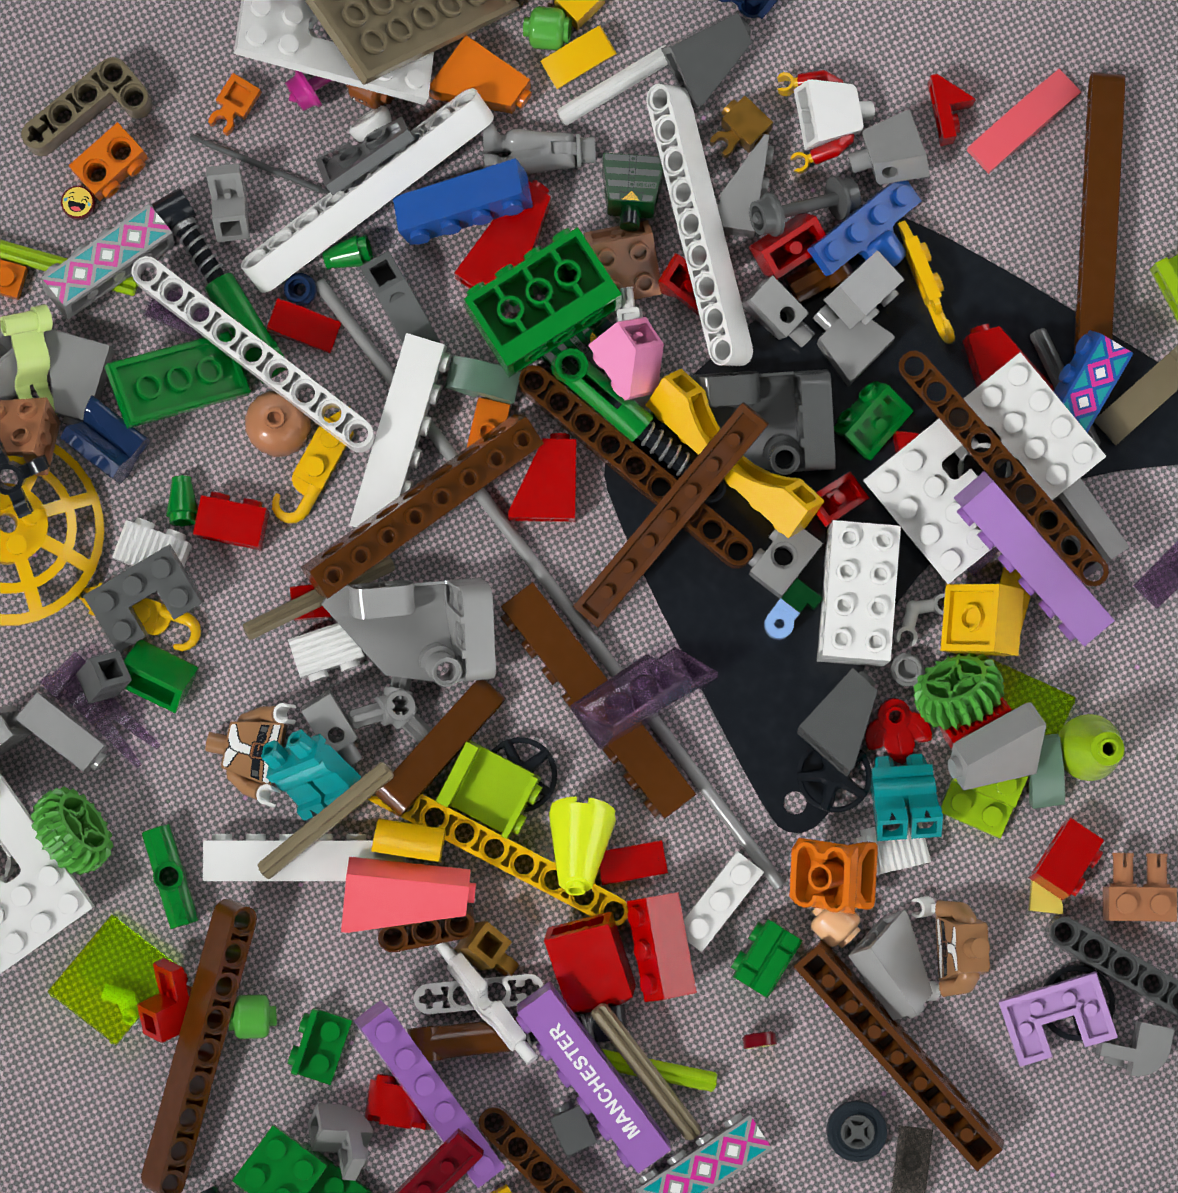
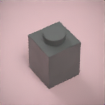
M119 650L89 658L76 674L88 704L118 696L132 680Z
M571 1100L553 1109L555 1115L550 1117V1122L566 1157L597 1143V1137L586 1113L579 1104L573 1105Z

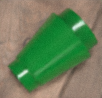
M358 234L322 252L327 269L360 267L373 259L372 247L368 237H359Z
M186 475L172 477L166 516L169 518V523L173 526L184 527L194 525L198 506L192 478Z

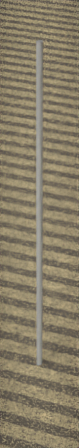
M322 278L317 281L316 286L319 295L388 385L391 386L395 373L393 368L325 279ZM431 419L427 436L448 462L458 453ZM483 487L474 493L473 496L756 866L764 871L763 875L775 890L781 887L786 881L590 625L573 607V603Z

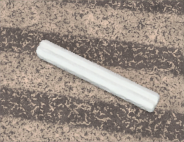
M666 45L659 47L558 108L557 113L564 125L571 124L667 66L668 63L661 50Z

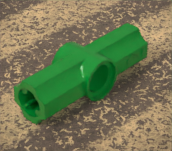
M167 824L142 832L153 870V881L159 889L170 929L199 921L187 881V871L182 865L171 825ZM168 867H173L178 872V881L173 886H167L162 879L163 872Z

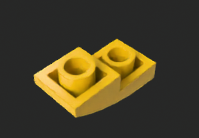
M601 25L540 62L556 89H560L617 53Z

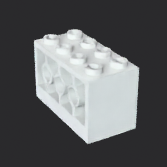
M835 520L830 524L826 537L817 662L884 667L891 661L901 526Z

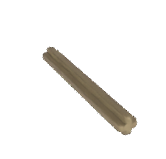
M388 555L348 585L370 583L393 572L395 566L391 557ZM314 589L244 623L243 630L248 639L253 640L321 607L325 597L319 595Z
M385 762L379 763L262 859L257 865L260 873L267 879L275 876L394 777L392 769Z
M601 1003L591 1011L592 1018L682 1136L690 1141L695 1139L702 1132L700 1125L608 1004Z

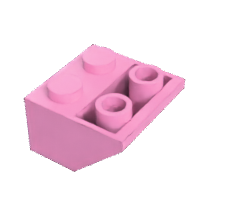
M646 317L619 321L588 345L593 352L594 361L600 368L605 370L611 379L613 390L620 397H623L624 400L651 395L659 385L664 343Z

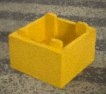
M946 584L940 651L955 654L962 653L963 655L971 653L976 656L982 654L985 656H1019L1024 589L1002 584Z

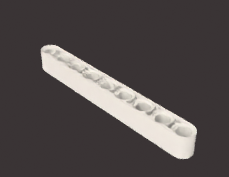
M655 84L647 93V107L711 360L717 365L743 366L751 360L753 346L690 95L684 87Z
M471 88L463 91L411 130L415 140L410 142L406 150L388 157L377 170L371 173L367 172L356 179L354 185L349 189L339 191L335 195L328 193L249 253L241 263L242 270L261 293L273 290L484 130L494 119L492 111L476 89Z
M144 256L134 262L132 266L133 279L152 298L348 448L362 453L368 451L373 446L375 440L374 431L363 417L152 257ZM146 268L157 269V275L153 280L148 282L141 280V274ZM178 287L183 289V295L178 301L171 302L167 300V294L172 288ZM198 308H208L209 316L205 321L197 322L193 320V314ZM224 328H234L236 335L231 341L223 342L219 340V334ZM250 348H260L262 356L258 361L249 362L245 359V354ZM283 367L288 369L287 379L283 382L272 381L271 376L276 368ZM309 387L315 390V396L310 402L304 403L298 400V393L301 389ZM329 408L340 409L341 417L337 422L328 423L324 420V414ZM356 428H364L368 431V436L364 442L354 443L350 440L351 432Z

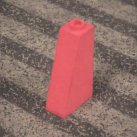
M349 857L341 932L350 933L466 916L467 903H474L476 883H470L471 869Z

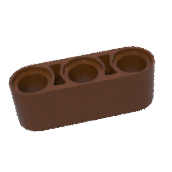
M467 903V918L461 922H455L452 918L429 921L434 924L430 928H421L418 926L420 923L378 928V942L385 951L400 952L464 939L471 935L475 928L473 907L471 903ZM390 928L400 930L396 935H389L385 931Z

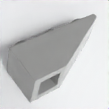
M764 134L720 194L718 211L724 234L754 238L755 230L750 221L749 208L753 201L759 200L762 195L768 192L769 178L763 177L765 165L771 166L774 152V146L768 145L769 135Z

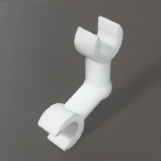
M945 593L937 594L932 599L909 601L906 604L902 627L898 628L894 634L895 642L900 641L902 632L908 631L911 635L909 646H914L918 640V635L915 631L918 615L930 612L943 615L944 610L939 609L938 601L940 598H945Z

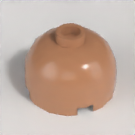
M268 391L257 396L249 405L245 416V432L252 445L262 453L272 457H285L302 448L311 432V419L275 391Z

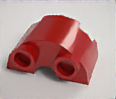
M377 1074L376 1079H370L364 1115L368 1121H377L379 1124L411 1129L414 1127L430 1130L431 1126L401 1085L396 1083L397 1080L394 1076Z

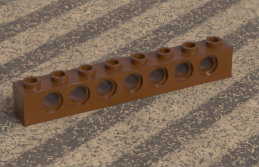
M512 415L300 568L317 593L327 599L539 448L544 444L526 416Z
M820 939L796 961L793 967L977 1172L1003 1150L1004 1140L903 1027L890 1017L883 1005L831 947L827 946Z

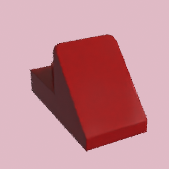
M933 74L930 75L927 85L940 146L950 145L954 143L957 137L956 133H960L957 113L952 114V111L971 108L976 99L940 75Z
M675 253L658 280L660 291L663 295L677 298L695 314L700 316L686 260Z
M848 472L816 492L824 500L816 514L825 527L829 528L833 520L838 521L841 517L867 501L869 497L852 473Z

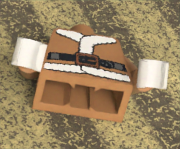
M280 703L277 706H261L243 713L239 716L237 722H230L227 735L209 732L206 740V752L223 755L221 768L227 770V779L243 795L273 808L276 804L270 802V795L273 792L281 793V790L275 787V783H271L266 778L268 765L261 758L264 745L273 740L277 741L282 747L284 746L288 727L286 724H295L296 720L288 719L287 717L288 710L296 708L294 704Z
M929 896L912 899V902H919L922 906L921 912L912 913L913 917L922 918L932 916L934 913L936 914L938 975L940 982L938 984L935 981H929L933 994L927 1001L937 1000L940 994L942 997L970 993L979 981L980 975L989 972L990 944L988 941L987 923L977 919L971 907L964 902L938 900L935 903L934 899Z

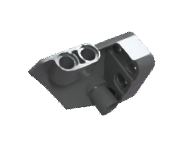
M827 369L759 374L758 371L689 375L705 390L710 409L720 429L743 402L769 423L768 427L743 455L755 465L763 469L774 470L782 475L800 471L835 469L831 376ZM781 450H789L793 453L791 462L784 466L775 462L777 453Z

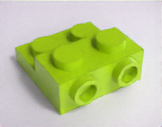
M1028 776L963 790L956 778H952L940 805L942 813L956 821L1001 839Z

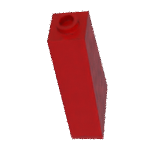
M535 179L532 183L528 181L533 207L525 209L517 215H505L492 220L454 272L457 281L469 289L480 282H484L486 285L496 279L495 274L509 264L515 267L525 260L523 256L537 245L551 206V196L548 195L549 189ZM508 312L506 316L509 317L512 312Z

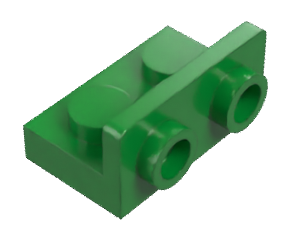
M874 381L860 391L859 399L851 408L844 410L839 415L838 423L834 426V432L837 435L843 436L865 459L872 460L895 431L912 414L913 410L889 385Z
M312 1008L310 1014L304 1013L298 1032L303 1033L300 1046L293 1045L287 1063L292 1066L290 1074L301 1075L332 1085L353 1020L318 1008Z

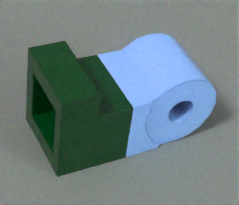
M796 578L764 621L766 633L773 639L781 640L791 634L794 628V620L807 605L814 611L823 598Z

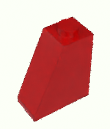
M984 324L970 329L971 334L967 335L963 340V344L977 387L1021 352L1054 392L1053 386L1000 326L990 328L989 324Z
M552 433L550 438H543L544 444L538 448L508 511L509 521L575 522L576 439H570V434Z

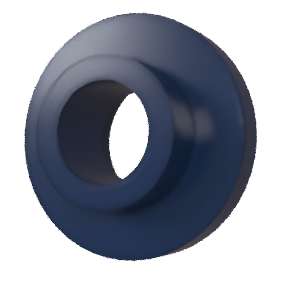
M304 273L293 274L284 285L286 299L299 306L310 304L317 293L314 279ZM304 284L306 292L299 296L297 288L299 285Z

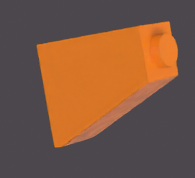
M467 35L462 39L430 83L429 96L433 99L450 102L463 91L474 88L490 110L512 114L517 106L522 109L532 95V92L529 91L531 83L528 77Z

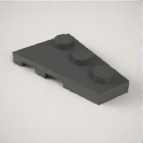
M400 117L367 134L363 143L359 145L348 143L339 148V155L329 160L323 155L315 159L325 186L332 195H335L339 191H345L352 187L356 179L365 173L377 170L383 161L391 155L399 154L406 150L410 142L415 140L408 124Z

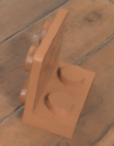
M648 220L640 221L639 229L633 232L624 231L620 226L584 232L585 239L619 291L620 288L634 287L635 300L662 294L658 284L660 273L654 238Z
M47 397L0 400V439L7 456L23 455L25 462H28L45 454L49 465H51L61 422ZM50 467L35 474V476L48 475Z

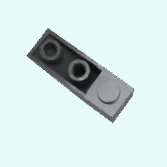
M389 250L360 266L364 278L402 343L406 333L440 343L438 336Z

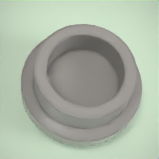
M903 653L892 661L890 673L897 684L909 687L918 683L917 677L924 674V666L916 655Z

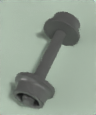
M833 176L826 182L825 195L781 205V202L774 193H765L761 199L750 204V221L753 229L759 235L770 234L771 236H780L785 228V218L828 207L831 214L837 220L846 219L849 213L856 211L860 207L861 195L858 185L852 178L841 179L838 176Z

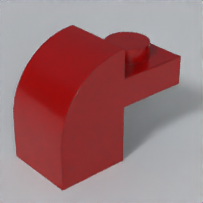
M162 958L153 963L159 994L137 1004L143 1034L160 1043H164L180 1034L192 987L186 985L188 977L183 967Z

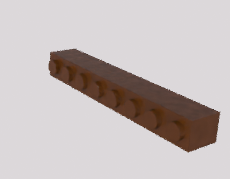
M533 582L501 606L502 611L505 613L500 617L512 633L517 629L525 640L520 643L532 659L538 656L545 667L541 671L552 686L557 682L566 692L561 696L572 712L576 709L580 710L586 718L581 722L593 739L597 735L600 736L606 744L602 751L613 765L620 762L627 772L622 775L634 792L640 788L647 799L643 804L654 818L661 815L663 819H666L696 795Z

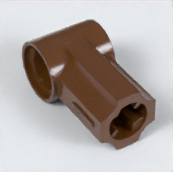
M848 261L833 274L825 276L815 262L786 278L785 282L791 295L802 304L829 288L831 290L837 288L854 270Z

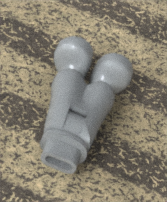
M492 122L483 130L484 168L516 158L527 172V175L544 171L574 167L581 168V163H596L595 137L580 138V134H575L574 137L573 133L511 129L506 135H500ZM509 153L510 155L508 157H499L495 154Z

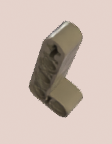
M110 57L100 62L28 121L22 128L21 137L24 144L34 155L47 156L115 100L130 117L139 119L144 118L151 112L153 106L152 99L145 86L121 59ZM111 71H123L122 77L118 81L110 82L107 80ZM87 91H97V97L94 101L89 103L82 102V97ZM135 94L144 96L140 105L134 107L128 105L131 96ZM63 111L72 112L71 119L63 124L57 123V117ZM48 123H51L56 130L54 133L48 128ZM38 133L44 138L40 143L34 138Z
M1178 345L1095 419L1096 425L1115 445L1178 390Z

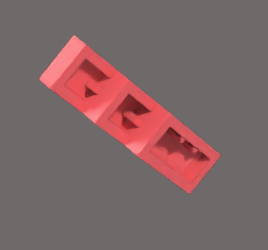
M1058 69L968 146L966 151L988 174L991 173L1009 155H1012L1032 136L1034 137L1079 96L1081 91Z

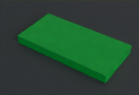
M229 331L220 333L219 340L223 342L231 341L232 338ZM205 337L110 362L105 365L107 376L127 429L248 396L251 393L242 366Z

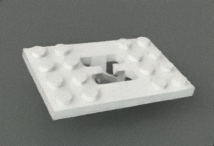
M241 0L234 54L422 105L427 102L434 52L363 85L334 42L318 38L312 29L318 19L305 0Z
M1021 352L963 398L987 427H991L998 434L1001 443L1021 462L1026 471L1051 500L1055 499L1106 457L1104 452ZM960 408L953 410L949 416L950 423L955 427L966 425L969 419L968 413ZM938 419L863 481L947 584H949L990 550L977 536L982 530L974 522L969 527L956 512L961 506L954 497L978 476L972 469H969L962 475L963 461L967 455H971L941 420ZM975 437L971 442L973 450L977 448H990L991 446L990 443L979 444ZM954 452L960 459L958 479H951L942 468L943 461ZM1001 459L995 463V466L999 468L1006 462L1005 477L1007 478L1011 475L1010 461ZM1022 485L1016 491L1017 500L1023 504L1033 502L1036 497V492L1030 485Z
M1 773L0 845L6 852L7 861L5 874L0 876V974L95 907L75 877L65 867L60 868L55 859L50 860L49 853L46 850H42L43 845L35 838L37 832L31 826L34 821ZM17 862L21 872L13 880L7 882V879L13 874L16 867L13 865Z

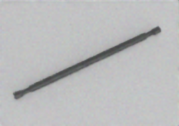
M192 134L190 140L194 142H200L206 147L318 193L326 195L330 193V191L323 189L319 185L209 140L201 139L197 135Z

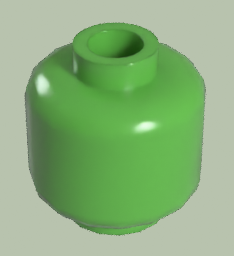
M536 6L532 10L530 17L524 18L523 36L529 37L530 45L534 49L557 51L565 43H570L572 19L567 17L566 12L562 8Z
M263 994L237 996L229 1022V1031H234L239 1039L266 1038L270 1032V1026H277L276 1006H270L268 997Z

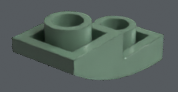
M452 356L445 388L474 398L481 395L502 403L512 404L515 401L521 371L509 378L501 365L467 357Z
M1058 734L1044 735L1037 773L1029 775V804L1032 809L1065 805L1064 765L1061 741Z

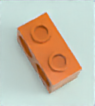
M117 122L68 166L100 202L104 197L109 199L114 196L121 188L120 183L129 175L134 177L141 172L146 165L145 161L148 157L144 150ZM122 147L131 149V153L126 159L118 160L115 158L118 149ZM105 169L106 176L103 180L99 182L91 181V175L95 170Z

